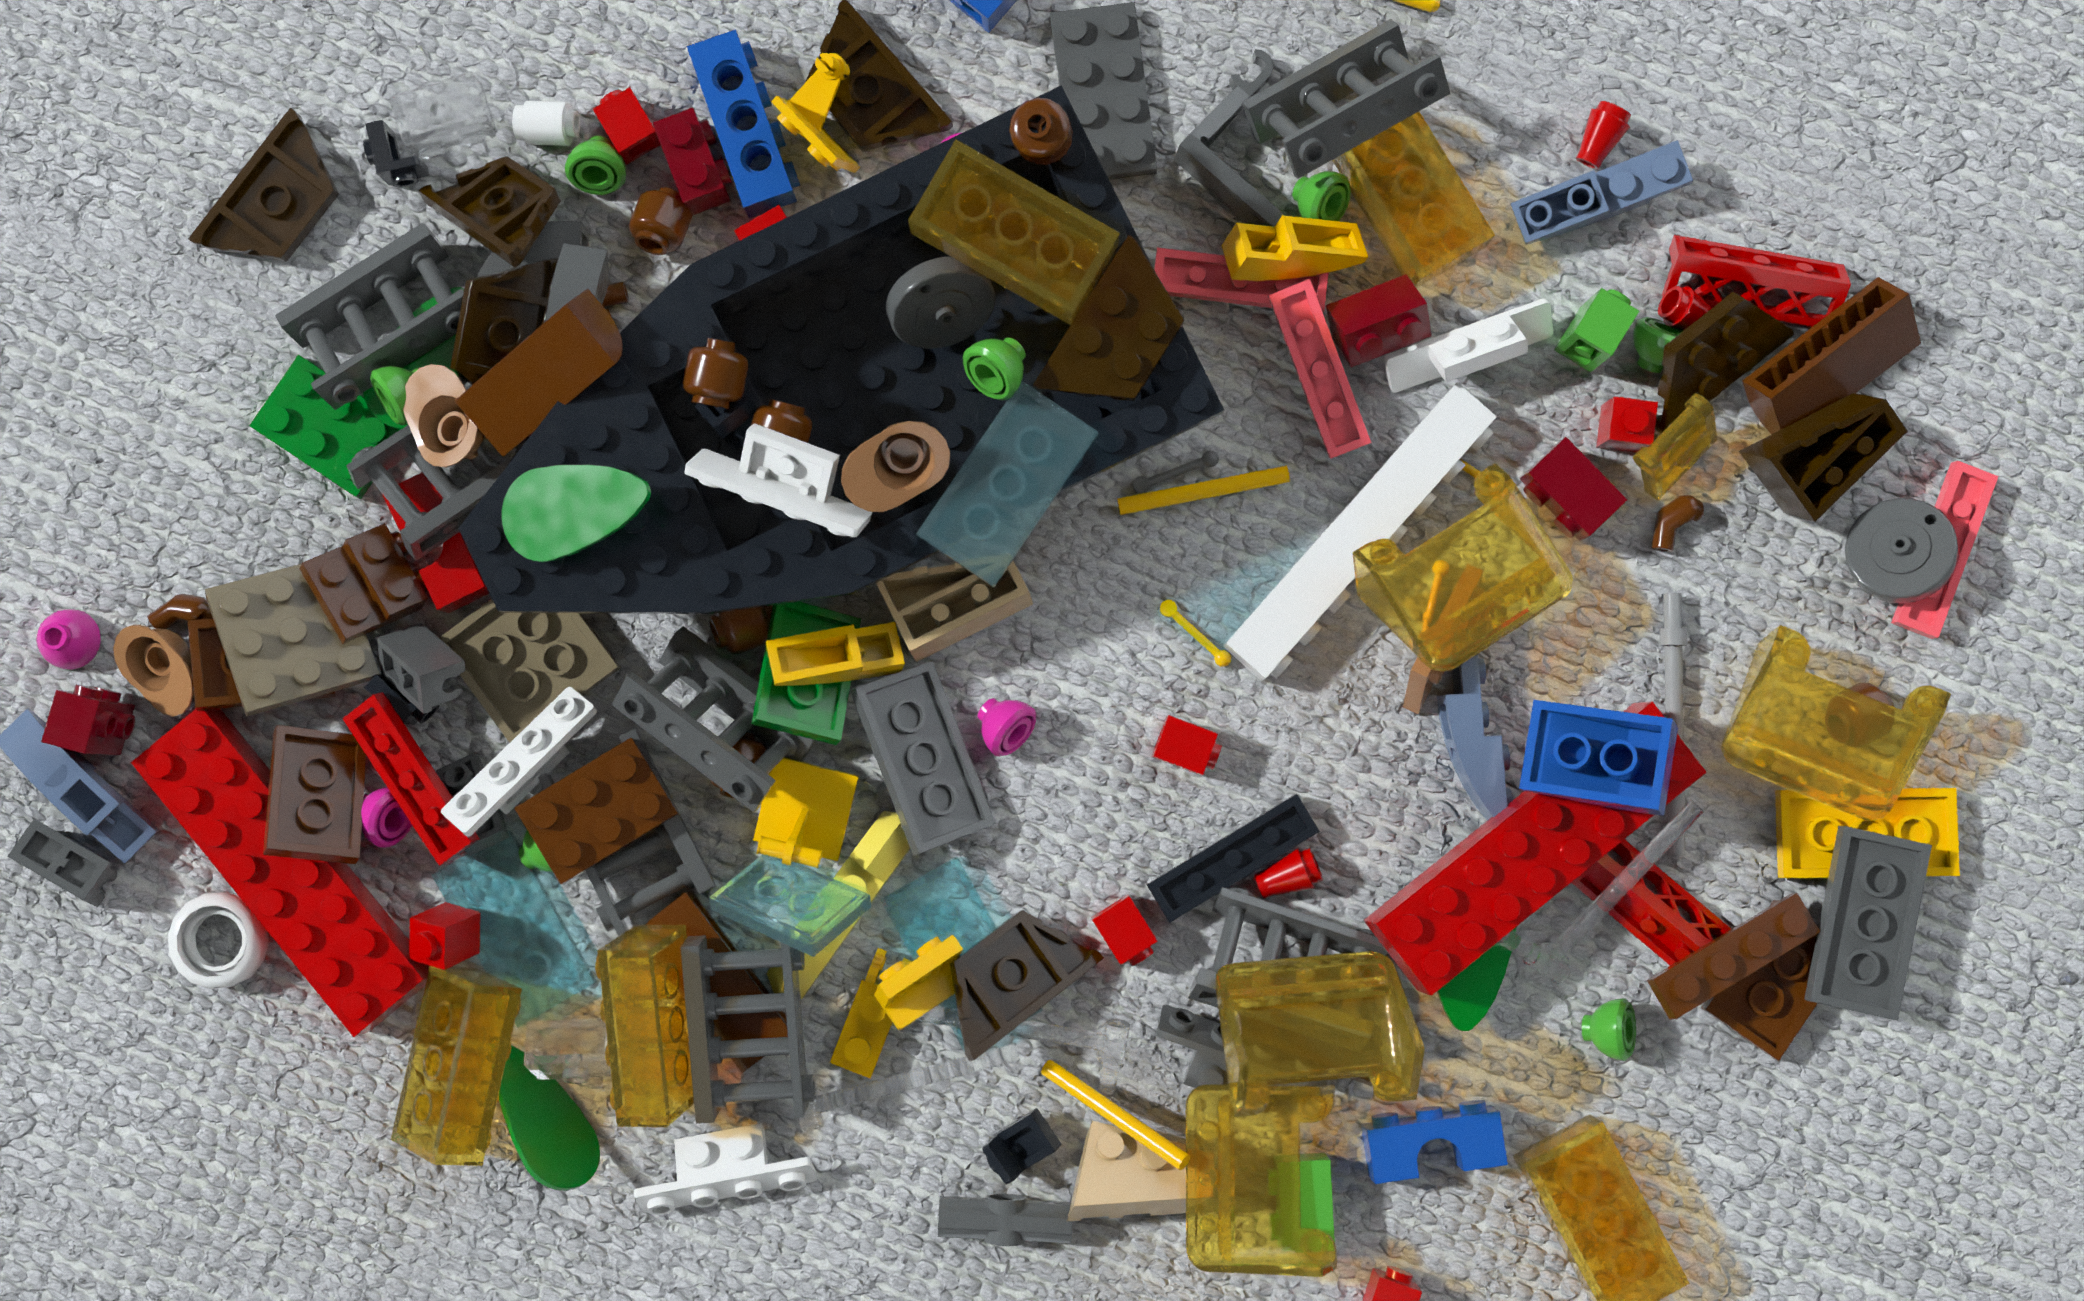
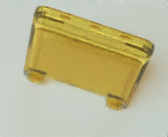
M1496 463L1480 472L1474 482L1475 495L1484 505L1409 553L1404 554L1397 548L1395 542L1390 539H1378L1369 542L1352 553L1358 597L1427 667L1436 671H1449L1457 668L1565 598L1573 586V577L1568 566L1512 478Z
M1779 625L1757 645L1722 741V752L1725 759L1738 769L1860 819L1876 821L1887 816L1894 807L1939 725L1951 693L1934 686H1921L1906 696L1900 710L1806 672L1805 669L1811 654L1807 640L1799 632Z
M1365 951L1231 963L1218 970L1215 987L1229 1095L1235 1117L1252 1116L1263 1112L1267 1108L1270 1099L1268 1085L1369 1076L1375 1096L1383 1101L1417 1100L1425 1047L1395 966L1387 956L1378 952Z
M1206 1084L1196 1087L1189 1094L1186 1101V1153L1190 1155V1160L1186 1166V1251L1189 1260L1195 1267L1206 1272L1323 1277L1337 1269V1249L1332 1237L1327 1232L1318 1228H1301L1300 1122H1319L1330 1115L1335 1103L1334 1084Z

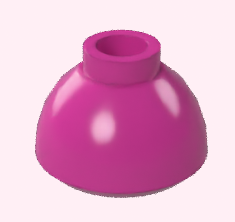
M64 609L56 611L44 619L38 628L36 642L39 652L47 662L61 669L72 670L81 668L92 661L99 650L101 635L97 623L90 615L76 609Z
M992 698L986 701L978 712V719L982 721L981 731L987 748L997 757L1009 755L1019 749L1029 738L1035 727L1036 710L1027 703L1018 700L999 702Z
M388 787L364 795L361 810L362 834L368 841L381 848H388L399 843L408 834L412 824Z

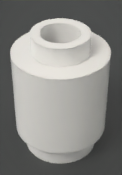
M527 100L524 105H516L514 107L512 116L513 132L517 140H525L529 145L570 146L573 137L579 136L580 116L578 111H573L570 102Z

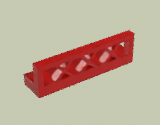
M1674 235L1669 248L1672 265L1662 297L1670 288L1677 286L1682 271L1701 275L1705 284L1694 289V291L1712 308L1726 298L1722 297L1717 288L1732 280L1740 281L1745 284L1748 291L1739 296L1778 321L1813 327L1845 302L1851 283L1844 264ZM1774 288L1787 290L1791 298L1777 306L1765 305L1760 296ZM1818 295L1832 298L1826 315L1807 312L1803 303Z
M383 692L373 694L342 718L438 865L441 866L466 856L467 853L464 850L480 838L476 832L469 837L465 836L441 813V809L453 797Z
M1625 839L1613 848L1621 856L1624 866H1620L1606 854L1571 882L1670 966L1713 941L1711 934L1719 937L1731 930L1727 924ZM1643 877L1655 885L1658 894H1654L1646 887ZM1677 906H1681L1689 913L1692 923L1687 922L1680 916Z

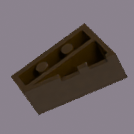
M1852 393L1739 452L1783 513L1816 522L1908 430L1886 399Z

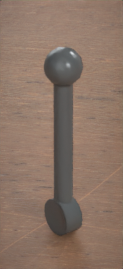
M1211 450L1206 451L1202 458L1149 478L1138 476L1133 481V489L1138 494L1146 493L1152 485L1202 466L1214 467L1219 461L1218 454Z

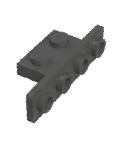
M1169 1005L1162 1006L1156 1036L1195 1050L1186 1070L1183 1084L1264 1113L1268 1112L1281 1080L1319 1094L1324 1093L1327 1087V1070L1221 1033L1224 1023H1217L1194 1015L1187 1009L1175 1008Z

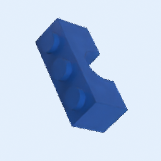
M1471 1100L1459 1103L1460 1110L1442 1112L1441 1106H1429L1416 1109V1116L1398 1118V1113L1395 1112L1371 1116L1372 1122L1361 1124L1369 1178L1375 1184L1419 1178L1418 1153L1425 1143L1439 1138L1450 1141L1454 1151L1455 1164L1463 1171L1508 1165L1500 1111L1491 1105L1486 1106L1485 1100Z

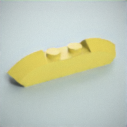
M883 811L796 929V943H803L805 952V968L798 971L801 999L812 987L909 852L910 846L896 812ZM782 967L770 968L766 974L773 993H784Z

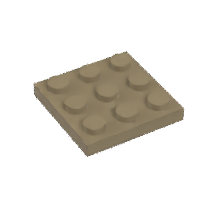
M301 564L205 589V596L246 717L371 681L375 675H380L366 634L342 644L299 569Z
M490 599L439 637L440 640L465 661L466 671L459 675L509 743L567 687H572L580 695L584 696L621 668L581 613H502L497 610L493 600Z

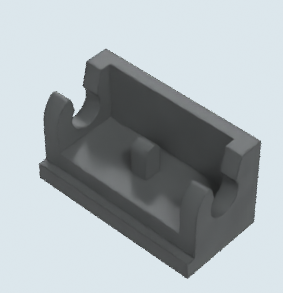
M422 623L377 637L381 675L423 714L431 712L432 707L457 698L463 692L459 685H451L447 689H442V685L446 679L456 677L466 671L465 661Z
M33 819L7 856L96 907H99L105 898L103 892L100 891L103 884L108 879L114 881L117 878V871L110 868L112 863L36 819Z

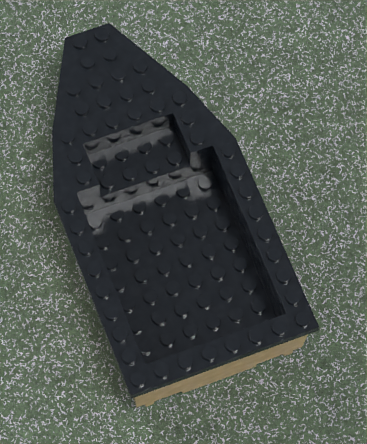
M1062 85L1036 97L1050 99L1059 104L1066 112L1073 130L1072 144L1066 155L1057 162L1047 165L1033 164L1024 159L1012 143L1009 132L1011 118L1019 107L1017 106L690 264L620 332L622 354L618 362L566 405L557 401L458 528L497 610L502 613L712 614L852 595L1223 414L1225 410L1183 326L1135 401L1116 400L1105 396H1076L1075 393L1048 391L1047 393L1038 392L1033 388V383L1128 235L1135 238L1151 264ZM941 257H962L981 265L990 278L995 291L996 301L991 316L976 333L954 345L931 349L908 345L896 336L887 316L886 302L890 290L902 275L923 262ZM708 338L735 343L734 352L743 355L748 360L744 393L757 408L762 405H768L770 399L805 408L804 415L812 421V430L808 443L840 455L831 492L833 497L852 503L845 495L841 483L842 467L847 457L860 444L881 433L888 426L900 422H924L936 428L946 439L950 450L949 468L938 483L905 503L884 512H872L870 522L857 537L835 535L828 531L826 527L811 521L790 518L784 511L763 503L755 504L748 502L741 495L720 487L705 486L698 479L684 473L686 463L701 449H708L740 461L746 431L752 424L754 414L739 428L722 439L699 414L678 386L679 382L684 379L688 353L694 347H706ZM1005 338H1013L1022 345L1025 351V358L1022 361L1024 367L1022 382L1019 389L1010 399L998 400L990 398L980 392L969 380L963 364L964 352L974 343L985 339H999L1003 341ZM555 465L614 467L631 472L644 479L651 489L648 502L638 515L623 528L578 553L554 561L539 562L523 557L510 545L503 530L502 506L508 489L520 475L535 468Z

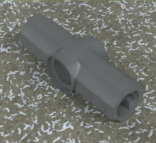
M1016 1194L987 1195V1198L940 1196L938 1237L984 1239L986 1243L997 1246L1023 1245L1024 1241L1071 1243L1073 1221L1067 1222L1071 1202L1026 1200V1197Z

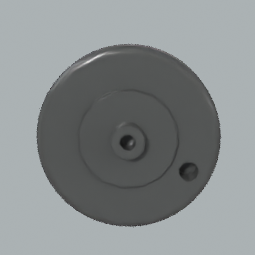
M941 257L923 262L902 275L889 292L886 312L894 333L906 344L918 348H942L959 343L976 333L991 316L996 296L990 278L981 265L967 258Z
M1896 498L1870 507L1856 519L1847 535L1845 557L1852 578L1867 594L1885 602L1911 603L1933 595L1948 582L1957 564L1958 543L1951 522L1939 509L1924 501Z

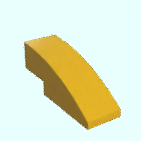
M1284 215L1281 216L1275 227L1236 223L1221 245L1232 280H1284L1314 276L1365 263L1368 259L1357 223Z
M895 622L855 629L854 625L767 640L765 642L775 686L824 684L899 673L905 664Z

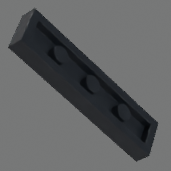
M1294 794L1146 885L1170 923L1220 893L1222 887H1230L1320 831L1299 796Z

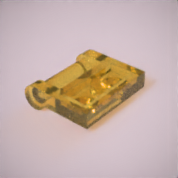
M1693 394L1685 402L1686 409L1648 448L1641 447L1633 456V460L1641 468L1645 492L1657 501L1718 440L1714 408L1707 399L1699 394Z

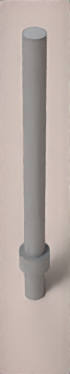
M1681 593L1663 594L1664 628L1659 629L1660 646H1664L1665 718H1672L1678 726L1677 734L1684 741L1682 646H1687V628H1682ZM1684 791L1667 804V855L1685 856Z

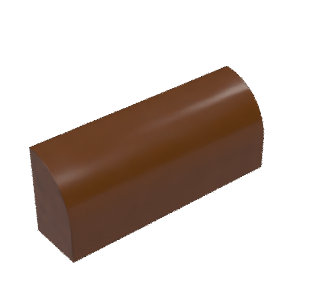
M1877 277L1742 380L1754 413L1770 434L1852 393H1857L1921 344L1909 293Z
M587 288L551 316L459 396L455 402L504 457L536 430L557 401L566 405L618 362L622 354V340L619 330L607 310Z
M693 891L685 892L636 932L637 936L684 998L681 946L688 936L706 935L707 949L713 948L715 953L738 951ZM752 969L715 971V975L710 976L711 993L717 992L718 997L771 994ZM784 1011L719 1015L718 1020H713L715 1036H721L722 1041L788 1037L787 1018ZM764 1056L731 1058V1060L740 1072L743 1073Z

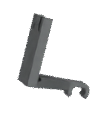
M1255 49L1252 56L1253 64L1261 67L1262 72L1252 82H1245L1241 79L1240 74H1231L1229 84L1233 91L1182 141L1174 161L1246 224L1275 227L1284 214L1209 149V146L1243 109L1241 102L1257 94L1270 79L1273 72V61L1266 52Z

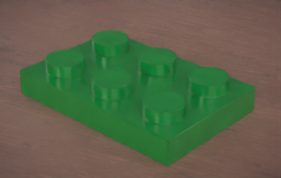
M298 354L249 426L356 498L362 499L373 481L357 489L352 482L346 465L352 462L353 457L360 450L369 446L375 447L401 429L390 427L377 419L361 395L352 402L346 403L337 410H334L311 385L312 382L325 375V372Z
M803 602L773 605L767 640L854 625L855 629L860 628L862 618ZM765 646L751 724L837 745L842 739L851 681L775 686Z

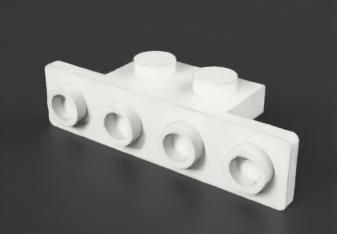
M1542 298L1386 354L1384 360L1390 389L1393 393H1397L1441 376L1445 382L1528 353V345L1553 336L1551 305L1546 298Z
M755 423L746 431L740 461L708 449H701L685 466L684 473L698 479L705 486L720 487L741 495L748 502L755 504L763 503L784 511L790 518L811 521L826 527L828 531L835 535L857 537L870 522L872 512L831 496L840 455Z
M567 687L441 809V813L467 837L471 836L498 809L507 815L540 782L539 776L551 772L570 753L564 744L597 713V709L572 687Z
M759 1123L674 1139L677 1181L637 1188L634 1190V1199L644 1213L666 1215L673 1212L677 1207L687 1205L709 1207L718 1203L720 1199L730 1197L751 1199L760 1196L762 1191L778 1188L785 1191L799 1190L805 1187L806 1183L817 1181V1174L809 1157L768 1164L765 1130L762 1124Z

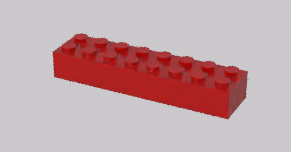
M1653 701L1633 703L1623 711L1664 717ZM1678 734L1666 805L1707 773ZM1524 791L1507 804L1504 810L1487 820L1363 921L1416 990L1432 996L1654 815Z
M195 709L130 762L353 1037L373 1030L437 976L431 966L409 959V939L346 863L263 855L270 769L221 709L199 711Z

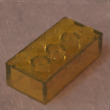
M1420 111L1332 160L1339 173L1344 174L1348 178L1351 193L1401 275L1407 274L1416 288L1483 250L1495 236Z
M955 139L908 219L911 234L1070 325L1080 312L1115 252L1120 233L957 139Z
M635 925L597 950L598 956L596 958L595 970L597 977L601 980L603 997L600 1015L602 1021L606 1024L608 1042L605 1050V1060L611 1069L612 1089L610 1092V1104L612 1109L615 1110L617 1127H668L694 1104L681 959V946L687 939L686 925Z
M433 966L429 967L391 1135L392 1141L434 1165L483 1166L485 1152L491 1142V1126L495 1108L500 1100V1085L505 1063L511 1053L510 1041L515 1018L518 1016L521 1008L520 996L522 988L477 968L452 966L442 970Z
M1589 1114L1513 1155L1590 1301H1659L1690 1284L1603 1121Z

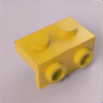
M951 935L944 941H941L938 936L931 939L916 951L919 955L917 959L906 966L902 961H899L879 976L882 982L878 985L874 996L898 1030H903L955 994L949 963L960 956L963 948L954 935Z

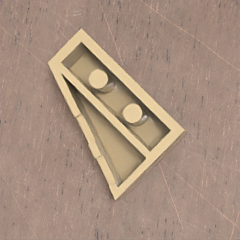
M1010 554L957 561L953 565L928 568L927 566L913 568V571L895 573L876 583L916 662L1033 605L1030 592Z
M1092 1120L1085 1137L1067 1222L1081 1221L1082 1218L1109 1216L1110 1219L1123 1218L1124 1215L1150 1213V1216L1206 1212L1215 1197L1223 1154L1169 1140L1190 1155L1187 1166L1183 1170H1178L1120 1128Z

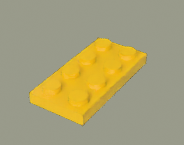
M1956 788L1775 790L1778 878H1828L1838 826H1847L1930 844L1932 848L1926 876H1960Z

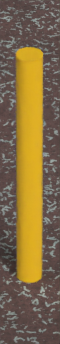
M1285 465L1117 498L1120 515L1288 483L1290 482L1288 467Z
M1050 1059L1044 1064L1041 1070L1043 1076L1178 1170H1183L1187 1166L1190 1155L1053 1060Z

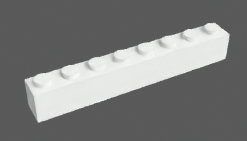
M1457 382L1236 630L1223 647L1261 681L1266 679L1269 674L1277 679L1293 661L1288 655L1291 649L1298 642L1306 646L1322 628L1316 622L1327 609L1334 614L1349 598L1351 594L1345 588L1356 576L1363 581L1378 565L1379 561L1374 555L1381 547L1386 544L1391 549L1407 532L1408 529L1403 523L1414 511L1420 516L1437 498L1431 492L1441 480L1449 484L1462 470L1465 464L1460 458L1470 447L1477 452L1494 432L1488 426L1497 416Z

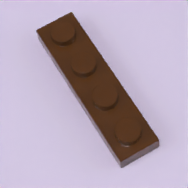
M1798 893L1789 894L1649 978L1647 982L1669 1020L1678 1019L1818 934L1820 930Z

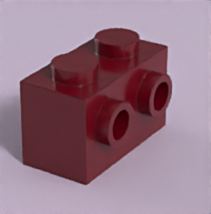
M692 107L653 122L683 204L686 208H690L692 216L730 202L731 200L725 185L732 183L723 158L715 160L710 145L716 144L717 141L708 118L700 121Z
M1407 274L1326 305L1332 339L1351 368L1432 336L1427 302Z
M1567 437L1557 442L1519 478L1526 485L1523 491L1527 497L1539 507L1545 505L1556 516L1554 523L1558 529L1567 537L1573 538L1575 536L1579 541L1591 536L1627 501L1626 497Z
M76 684L74 692L56 690L41 742L84 754L121 755L125 740L131 736L135 727V716L133 715L135 705L120 701L122 693L100 687L91 688Z

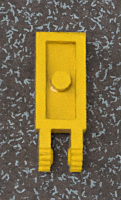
M880 948L877 949L866 979L861 980L829 1062L870 1079L893 1023L874 996L879 985L875 982L887 959V951ZM906 958L902 960L905 966L912 962Z

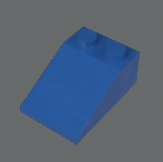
M1533 700L1519 789L1614 809L1664 816L1678 726L1672 718Z

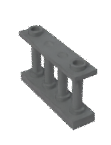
M1390 19L1241 103L1253 137L1260 144L1278 134L1284 138L1282 142L1293 174L1299 179L1451 93L1441 57L1434 54L1416 65L1411 63L1400 27ZM1391 71L1397 74V76L1379 86L1372 83ZM1354 92L1359 95V97L1341 107L1334 104ZM1316 113L1321 116L1320 119L1302 129L1296 125Z
M424 222L275 315L281 328L302 348L311 345L325 372V375L312 382L311 385L334 410H337L346 403L352 402L360 394L372 388L370 381L372 370L386 366L403 368L457 333L464 291L460 289L452 294L436 266L447 259L449 255ZM422 275L438 304L415 317L399 288ZM385 298L400 328L378 341L362 311ZM347 321L363 351L340 364L326 334Z
M468 382L464 385L466 390L472 386ZM407 425L375 447L369 446L360 450L353 457L352 462L346 466L357 489L373 481L406 522L405 528L400 531L406 550L417 561L460 532L458 528L515 455L503 463H494L480 446L477 450L478 456L474 459H469L479 471V479L465 488L457 487L442 467H435L424 460L418 450L410 427ZM529 436L515 447L517 449L515 455L529 439ZM408 456H410L443 497L442 503L428 513L419 511L387 471Z
M682 626L674 633L659 660V663L664 667L647 683L635 673L630 672L611 705L752 812H755L776 781L768 775L771 770L784 757L802 762L816 740L751 724L759 683L686 627ZM678 678L699 693L683 709L661 694ZM713 704L734 719L719 736H716L697 721ZM748 731L770 746L754 763L732 748Z
M634 728L620 735L621 742L631 737L633 738L679 813L639 732ZM545 773L538 777L542 788L536 790L537 794L555 783L551 775ZM680 813L657 827V833L586 870L602 903L600 907L596 908V911L608 932L615 929L618 936L630 932L624 920L626 917L685 887L687 890L696 887L699 894L717 887ZM664 848L667 851L676 848L683 864L676 867L677 872L615 903L604 879Z
M1222 887L1212 908L1213 912L1226 915L1213 967L1208 969L1200 968L1192 982L1188 998L1359 1053L1370 1040L1374 1024L1373 1022L1361 1019V1015L1358 1014L1369 963L1379 965L1388 953L1373 932L1368 929L1354 930L1255 898L1252 893L1244 889H1227ZM1243 921L1268 929L1256 980L1251 983L1233 978V975L1230 973ZM1285 935L1310 943L1298 995L1293 997L1277 992L1275 987H1273ZM1327 949L1353 956L1341 1009L1337 1010L1320 1006L1318 1001L1315 1000Z
M795 930L785 931L780 940L781 949L715 953L713 948L707 949L706 935L688 936L682 944L681 959L696 1124L714 1123L721 1107L726 1106V1102L793 1098L795 1118L804 1117L809 1102L815 1101V1078L813 1074L807 1075L798 972L805 968V952L803 943H796ZM782 967L784 993L718 997L717 992L711 993L710 976H714L715 971ZM786 1011L788 1037L722 1041L721 1036H715L713 1020H718L719 1015ZM790 1055L792 1080L726 1084L725 1080H718L717 1064L722 1063L723 1059Z

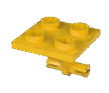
M821 53L820 57L822 59L817 57L815 60L816 72L790 100L777 95L771 102L781 112L777 116L780 123L793 135L797 136L800 134L811 143L807 150L819 163L825 167L830 165L836 171L842 168L856 173L860 168L859 164L823 128L840 82L846 79L844 74L849 76L850 68L838 54Z
M784 757L768 774L776 781L761 804L753 841L759 842L757 854L782 859V864L791 866L792 862L816 867L817 869L819 868L821 858L839 861L859 776Z

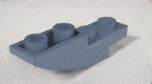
M1676 140L1596 173L1594 170L1512 202L1510 205L1525 245L1589 226L1649 204L1650 200L1692 184L1693 178L1679 141Z
M1477 648L1460 649L1450 652L1454 694L1437 696L1439 720L1453 767L1476 808L1486 820H1489L1504 810L1507 804L1513 800L1512 791L1510 788H1506L1505 770L1510 768V752L1508 745L1502 744V735L1484 736V728L1489 726V708L1487 702H1482L1480 687V684H1484L1486 681L1484 659L1478 658Z
M27 708L0 734V748L28 780L86 836L89 834L93 835L125 864L160 829L94 771L96 767L79 752L42 743L41 740L46 722L30 708Z

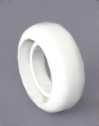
M228 891L204 893L187 902L173 918L168 933L169 955L176 970L189 982L209 989L233 987L250 978L264 962L269 947L268 931L237 894ZM214 914L230 917L237 923L242 933V946L239 954L232 962L222 966L208 963L200 956L196 948L195 936L199 926L206 918Z

